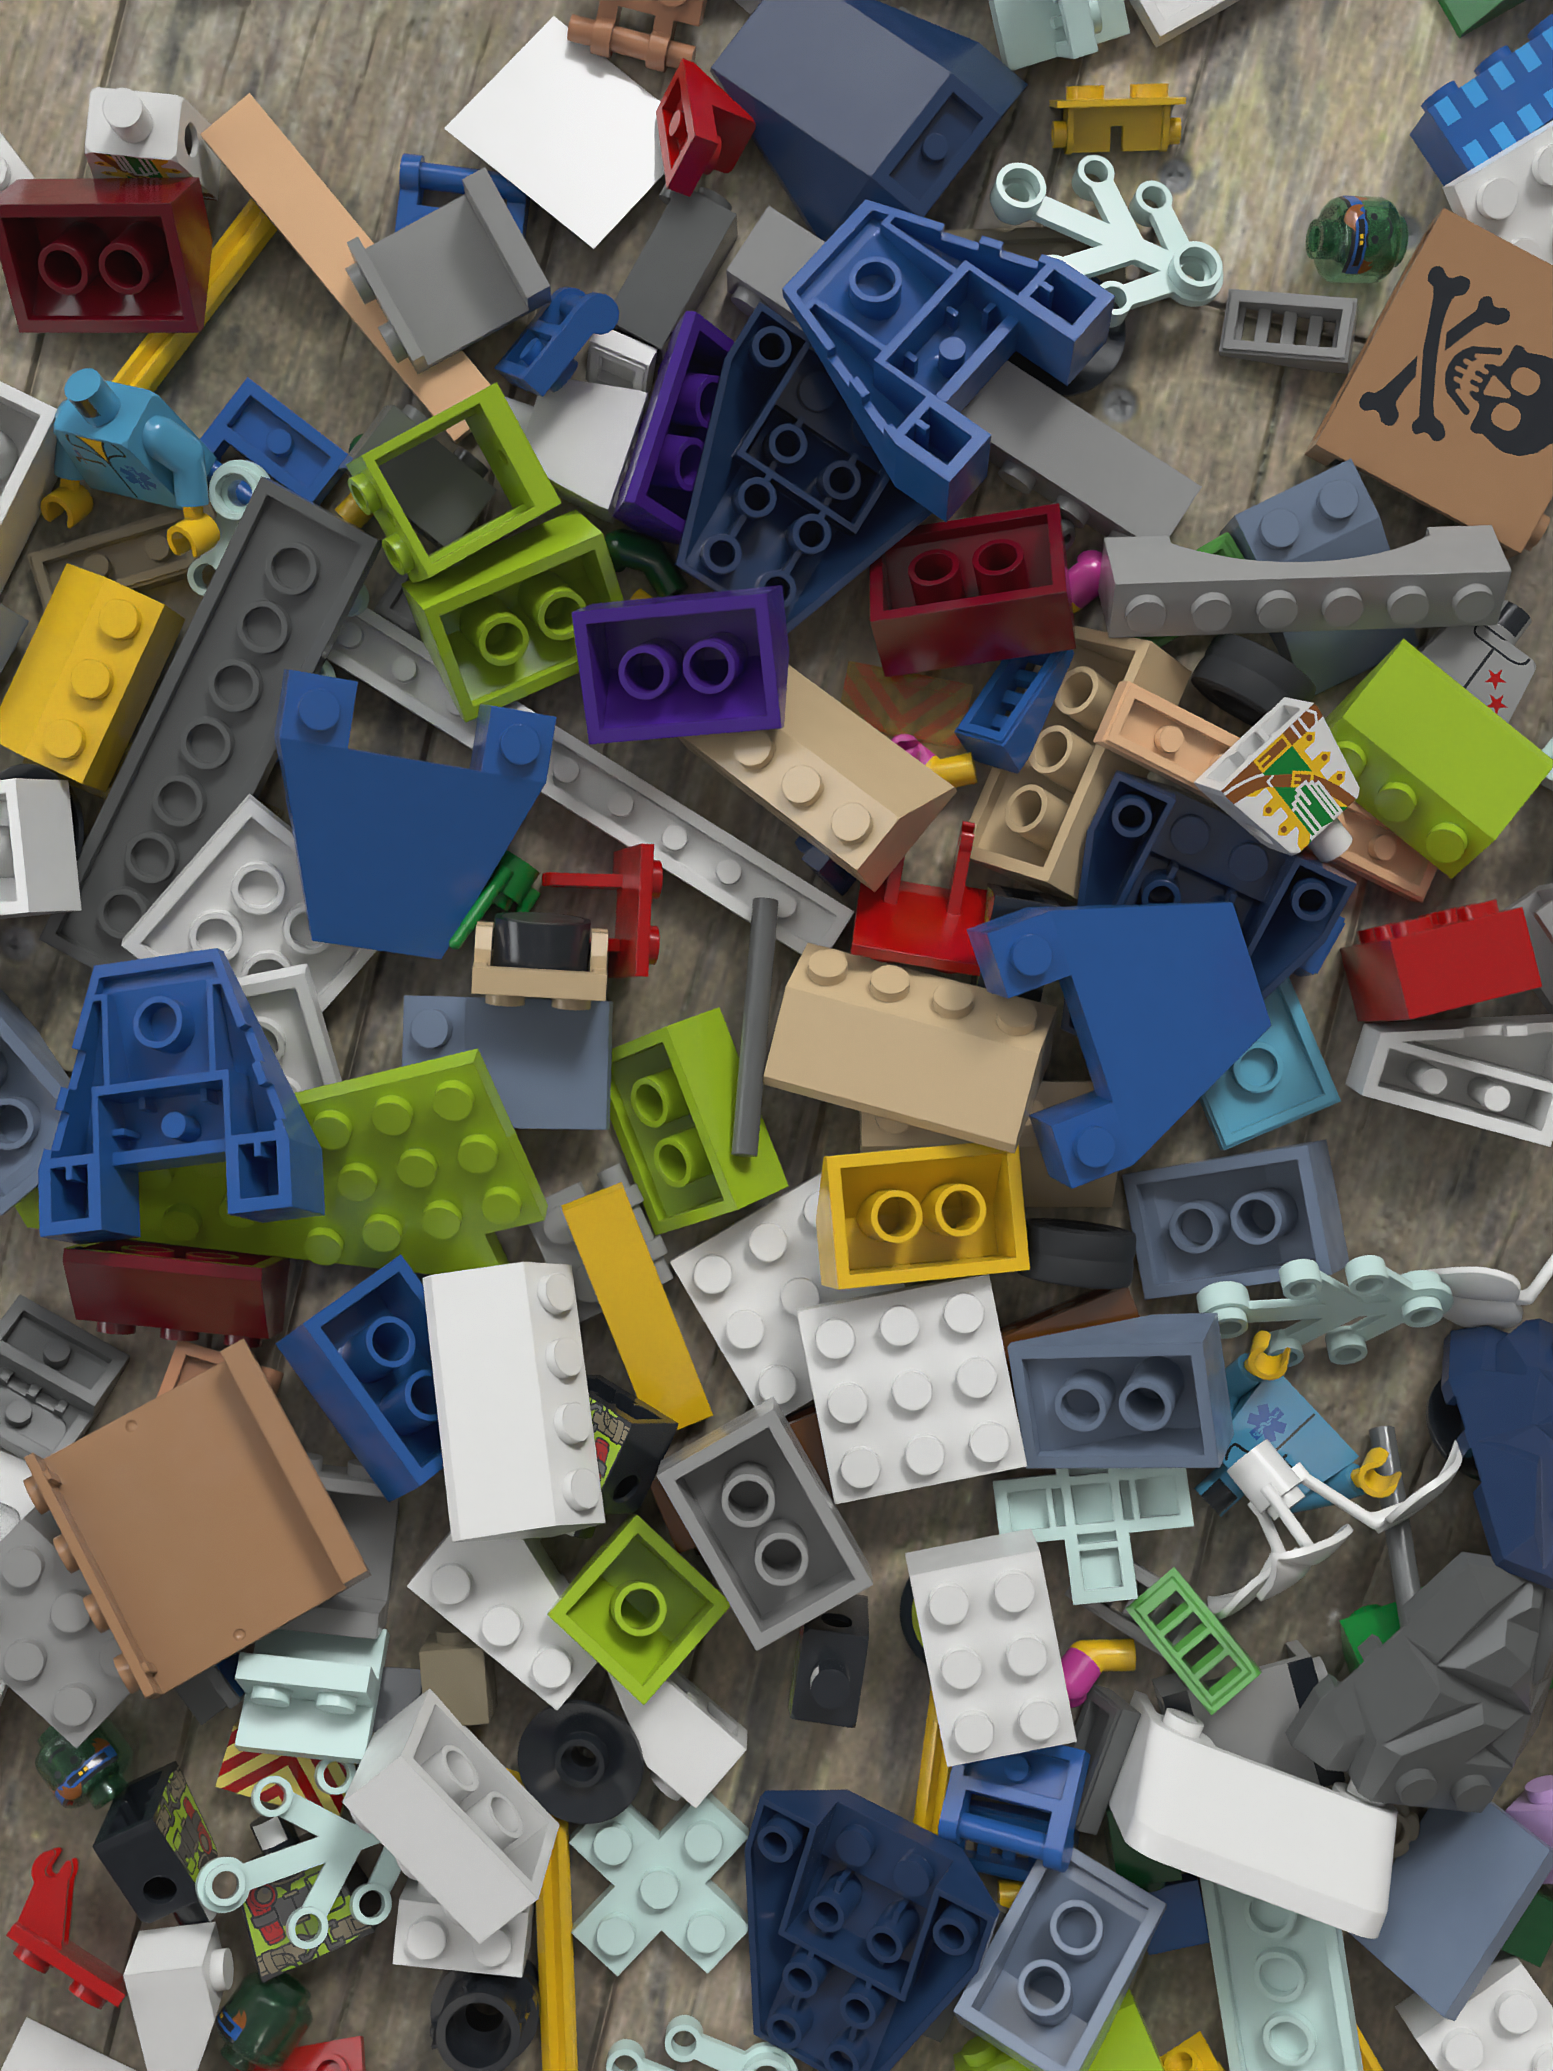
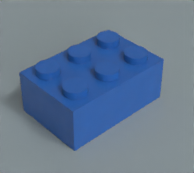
M399 1255L275 1343L388 1502L420 1487L444 1468L424 1288L403 1256Z

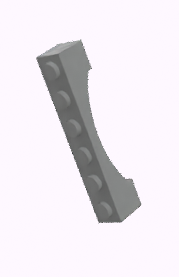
M1492 525L1427 527L1424 538L1397 549L1357 558L1316 562L1257 561L1214 555L1172 544L1169 535L1104 538L1098 593L1109 638L1485 626L1498 624L1512 571Z

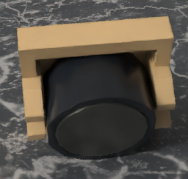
M506 912L495 915V927L494 922L477 921L471 994H486L485 1003L495 1006L525 1005V997L552 998L551 1006L557 1009L589 1010L591 1009V1000L606 1001L608 929L591 928L590 941L591 921L590 919L578 916L543 912Z

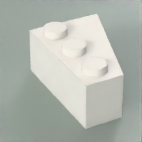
M1553 1014L1364 1023L1345 1084L1366 1097L1551 1147L1553 1141Z
M450 1530L420 1566L407 1587L549 1705L558 1710L597 1663L590 1654L547 1615L569 1586L568 1581L563 1573L560 1574L540 1543L541 1538L452 1543Z

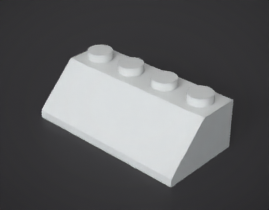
M518 1262L434 1274L422 1278L452 1543L554 1537L606 1523L572 1265Z

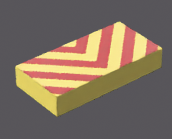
M238 1719L233 1726L215 1787L251 1797L252 1790L258 1781L269 1776H280L290 1783L294 1793L341 1817L344 1809L342 1802L346 1794L329 1795L323 1793L315 1783V1769L321 1760L239 1751L235 1747L240 1719ZM336 1761L329 1763L324 1770L325 1782L333 1788H337L344 1783L347 1775L345 1767ZM274 1783L267 1784L260 1794L261 1801L278 1806L282 1804L284 1799L282 1788Z

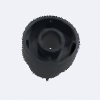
M527 1958L522 1978L453 1970L442 1971L431 2002L432 2050L438 2048L442 2059L454 2071H503L529 2046L536 2033L541 2013L539 1977L532 1962ZM473 2003H486L494 2006L501 2012L494 2015H486L479 2012Z

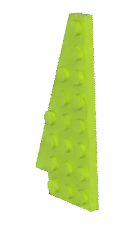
M477 1048L294 1093L322 1148L325 1198L324 1216L262 1223L229 1215L226 1162L138 1172L141 1237L131 1238L130 1240L310 1260L318 1265H332L336 1263L379 1269L399 1255H402L414 1273L434 1275L510 1264L495 1232L545 1221L548 1204L481 1053ZM37 1187L15 1205L27 1228L39 1229V1190Z

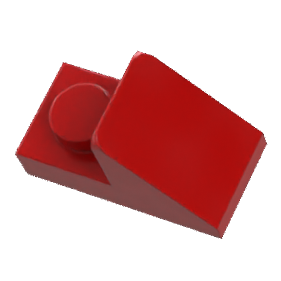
M682 58L656 110L667 189L691 197L702 174L709 175L713 170L730 173L734 169L756 127V123L751 115L694 62Z

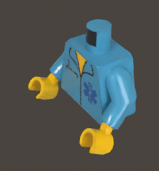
M85 368L72 374L64 387L65 395L68 399L58 406L55 414L53 433L56 436L57 443L55 448L54 474L60 477V486L41 501L40 509L45 520L53 521L64 510L68 516V528L71 529L83 520L93 508V500L90 493L80 484V480H85L89 487L183 510L185 519L171 526L167 531V541L175 555L181 556L192 549L193 557L198 558L214 548L220 539V530L215 521L208 514L203 513V506L209 504L207 475L217 459L214 454L165 401L154 392L106 381L98 371L92 368Z
M1263 1330L1257 1332L1252 1340L1250 1353L1240 1355L1225 1368L1234 1436L1220 1468H1215L1194 1489L1222 1517L1245 1495L1227 1473V1470L1250 1450L1268 1439L1291 1468L1300 1462L1310 1475L1349 1500L1362 1496L1365 1493L1377 1498L1388 1497L1394 1493L1402 1472L1399 1471L1390 1476H1382L1373 1469L1382 1466L1386 1462L1389 1453L1381 1447L1373 1448L1367 1453L1361 1467L1353 1463L1359 1457L1355 1451L1283 1376L1287 1371L1291 1349L1287 1347L1281 1354L1276 1356L1267 1355L1264 1351L1269 1345L1271 1333ZM1299 1484L1298 1488L1305 1497L1291 1508L1290 1511L1297 1513L1333 1506L1334 1504L1305 1485Z

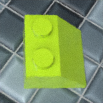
M629 1514L586 1562L547 1615L639 1702L645 1705L729 1609L730 1604L725 1596L637 1514Z

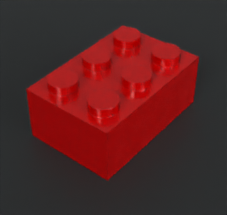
M1497 899L1448 908L1420 915L1416 919L1393 922L1356 931L1359 944L1340 948L1358 1022L1411 1020L1543 987L1523 907L1499 911Z

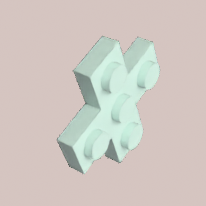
M1055 1468L1056 1473L993 1481L999 1535L1031 1528L1036 1542L1065 1540L1073 1605L1138 1599L1130 1533L1194 1526L1186 1468Z
M709 1793L697 1808L687 1802L661 1831L631 1804L622 1813L605 1822L580 1824L572 1832L569 1844L607 1878L611 1884L573 1923L571 1933L617 1977L661 1930L708 1974L748 1932V1914L710 1878L748 1839L749 1828L712 1793Z

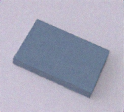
M1492 1801L1485 1807L1482 1813L1429 1808L1420 1821L1418 1838L1410 1841L1408 1852L1397 1857L1392 1865L1388 1912L1378 1938L1370 1939L1349 1933L1441 2016L1453 2021L1459 2016L1553 1868V1848Z

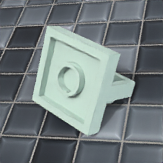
M988 0L1002 63L1012 71L1055 57L1076 59L1098 52L1097 44L1130 34L1124 0Z
M277 1629L255 1642L253 1653L240 1652L235 1680L244 1690L245 1697L235 1747L239 1751L360 1764L373 1734L383 1667L385 1666L390 1637L388 1630L383 1629L377 1639Z

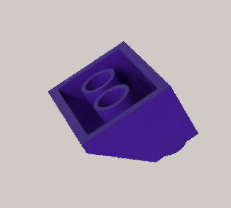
M686 311L671 334L612 516L640 534L657 538L662 542L679 545L722 363L734 343L731 338L695 311Z
M782 585L595 603L571 612L589 745L781 729L784 727L789 644Z

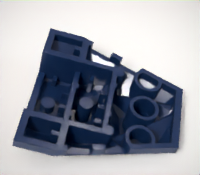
M1540 1318L1525 1320L1511 1333L1501 1331L1489 1325L1452 1330L1444 1339L1441 1389L1446 1405L1455 1406L1458 1404L1465 1430L1457 1438L1458 1446L1462 1457H1474L1481 1484L1474 1490L1473 1496L1493 1562L1496 1567L1510 1574L1553 1590V1323Z

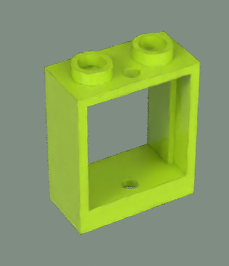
M497 382L346 464L352 475L348 479V486L353 498L366 515L374 514L386 535V538L382 540V546L389 562L400 575L407 573L412 584L436 575L561 504L556 491ZM465 420L507 496L512 509L434 553L427 555L378 466Z

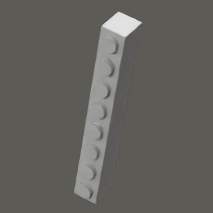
M768 205L726 270L727 291L732 294L731 301L749 317L757 304L762 302L802 330L783 298L782 288L825 242ZM811 345L809 349H811L812 351L815 352V350L813 349V347H812V345ZM1009 361L1004 363L960 412L992 435L989 461L1000 468L998 475L1004 482L1022 493L1029 494L1033 489L1054 504L1059 503L1063 519L1071 521L1077 528H1084L1085 524H1087L1105 537L1168 535L1170 537L1202 488V486Z

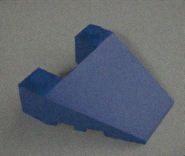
M865 199L782 288L783 298L894 486L947 522L984 481L988 472L992 435L960 412L1015 351L1068 386L1107 342L1115 296L1063 260L1041 254L1039 261L1004 251V242L982 235L978 243L944 232V223Z
M284 669L274 736L285 787L286 803L292 826L311 940L442 959L449 947V940L476 902L546 784L557 717L480 704L470 769L348 748L358 682Z
M1232 902L1026 907L967 929L987 992L1009 999L1059 980L1095 1090L1030 1114L1029 1118L1048 1175L1071 1189L1134 1165L1272 1026Z
M214 948L94 966L72 1048L78 1050L71 1079L68 1088H60L55 1110L62 1112L51 1150H43L38 1169L40 1237L80 1245L140 1238L138 1172L226 1162L229 1215L262 1223L324 1216L325 1198L322 1148L224 951Z

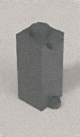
M666 184L664 185L659 198L667 207L614 300L619 309V320L613 330L657 348L656 364L659 366L664 359L673 330L686 311L696 312L738 237L737 214L731 211V204L724 197L708 188L700 187L697 192L693 191L691 197L669 190Z

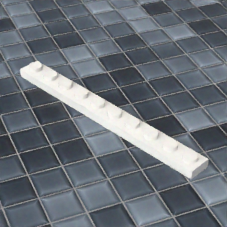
M368 608L359 615L347 617L327 660L473 750L478 718L467 723L461 718L424 643ZM517 701L503 706L504 708L535 713ZM555 725L547 780L541 790L542 794L627 847L641 843L654 844V860L661 861L662 869L750 924L754 898L765 897L778 900L775 939L798 954L802 955L807 943L828 948L833 947L854 911Z

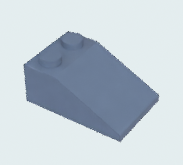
M1352 459L1344 461L1234 515L1220 531L1221 535L1228 532L1232 536L1243 557L1247 560L1273 562L1333 561L1373 555L1390 550L1380 516ZM1414 628L1269 633L1279 655L1299 668L1315 684L1316 692L1314 696L1377 666L1403 638L1413 647L1419 645Z
M0 988V1215L2 1216L38 1187V1169L43 1150H51L62 1112L55 1110L60 1088H68L70 1079L37 1029Z
M404 995L402 1067L478 1048L514 1128L610 1130L613 1002L591 1001V1009L563 1010L552 1007V1000L525 999V1005L505 1007L485 1003V997Z
M1326 1139L1122 1174L1132 1232L1136 1234V1254L1145 1300L1199 1293L1204 1287L1223 1281L1238 1282L1244 1286L1280 1282L1279 1269L1284 1264L1297 1259L1315 1261L1319 1266V1270L1327 1275H1332L1344 1269L1349 1262Z
M1218 1313L1153 1314L1011 1342L1007 1347L1021 1437L1027 1462L1026 1469L1220 1468L1234 1436Z
M1074 1847L1069 1867L1065 1873L1044 1868L1043 1860L1037 1859L991 1941L981 1968L969 1981L953 2010L957 2020L961 2025L1032 2071H1088L1107 2036L1166 1910L1167 1904Z

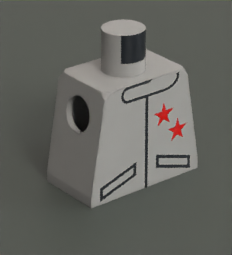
M1506 600L1503 602L1497 625L1441 627L1418 649V651L1507 723H1509L1536 670L1534 660L1514 646L1532 620L1522 608Z

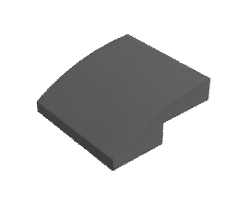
M20 1294L0 1320V1447L25 1460V1456L31 1453H35L44 1459L83 1438L128 1365L130 1355Z

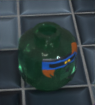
M1340 196L1332 198L1321 209L1318 218L1312 220L1308 227L1306 252L1310 259H1314V265L1318 274L1327 282L1356 284L1381 282L1392 272L1394 267H1397L1402 262L1406 254L1409 234L1405 218L1399 214L1394 203L1387 198L1374 196Z
M109 1717L77 1749L52 1726L39 1737L37 1742L41 1749L35 1758V1768L63 1807L74 1809L91 1803L95 1810H98L114 1800L128 1786L123 1775L133 1763V1750Z
M258 1971L247 1974L216 2018L217 2032L225 2042L220 2050L221 2055L240 2071H253L256 2066L268 2070L279 2069L286 2063L312 2025L313 2014L307 2004L312 1997L311 1993L297 1979L286 1972L265 1982H262Z

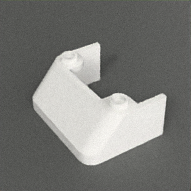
M1135 1690L1130 1705L1140 1712L1141 1716L1108 1803L1125 1842L1139 1853L1160 1863L1349 1933L1370 1939L1378 1938L1388 1912L1398 1814L1394 1805L1369 1801L1357 1792L1351 1779L1349 1784L1335 1782L1331 1790L1215 1747L1212 1740L1202 1733L1204 1723L1201 1720L1173 1708H1167L1165 1715L1156 1712L1147 1694Z

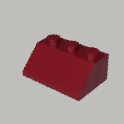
M199 177L18 179L0 193V261L19 333H199L204 328L213 241Z
M1056 503L916 526L870 565V623L884 677L1076 649L1073 604L1060 504Z
M129 1239L76 1244L64 1248L62 1262L76 1320L97 1322V1332L130 1335L136 1333V1326L161 1328L160 1338L167 1340L197 1341L199 1340L200 1332L223 1334V1344L228 1346L244 1338L250 1348L262 1347L263 1339H270L283 1331L290 1258Z

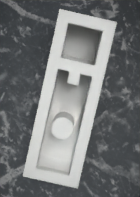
M677 1669L645 1705L639 1702L608 1672L630 1727L639 1740L645 1763L652 1770L650 1773L652 1781L669 1798L678 1801L683 1797L693 1807L697 1808L747 1750V1730Z
M216 1922L138 1932L123 1976L147 2071H198L223 1991L229 1990L233 1983L234 1967L232 1953L229 1948L221 1947Z

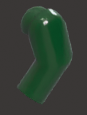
M623 528L606 534L605 541L615 572H622L626 567L644 572L658 597L677 596L688 588V584L665 546L657 538Z

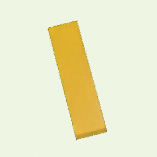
M622 1182L561 1205L637 1398L679 1423L677 1430L713 1416L708 1399Z

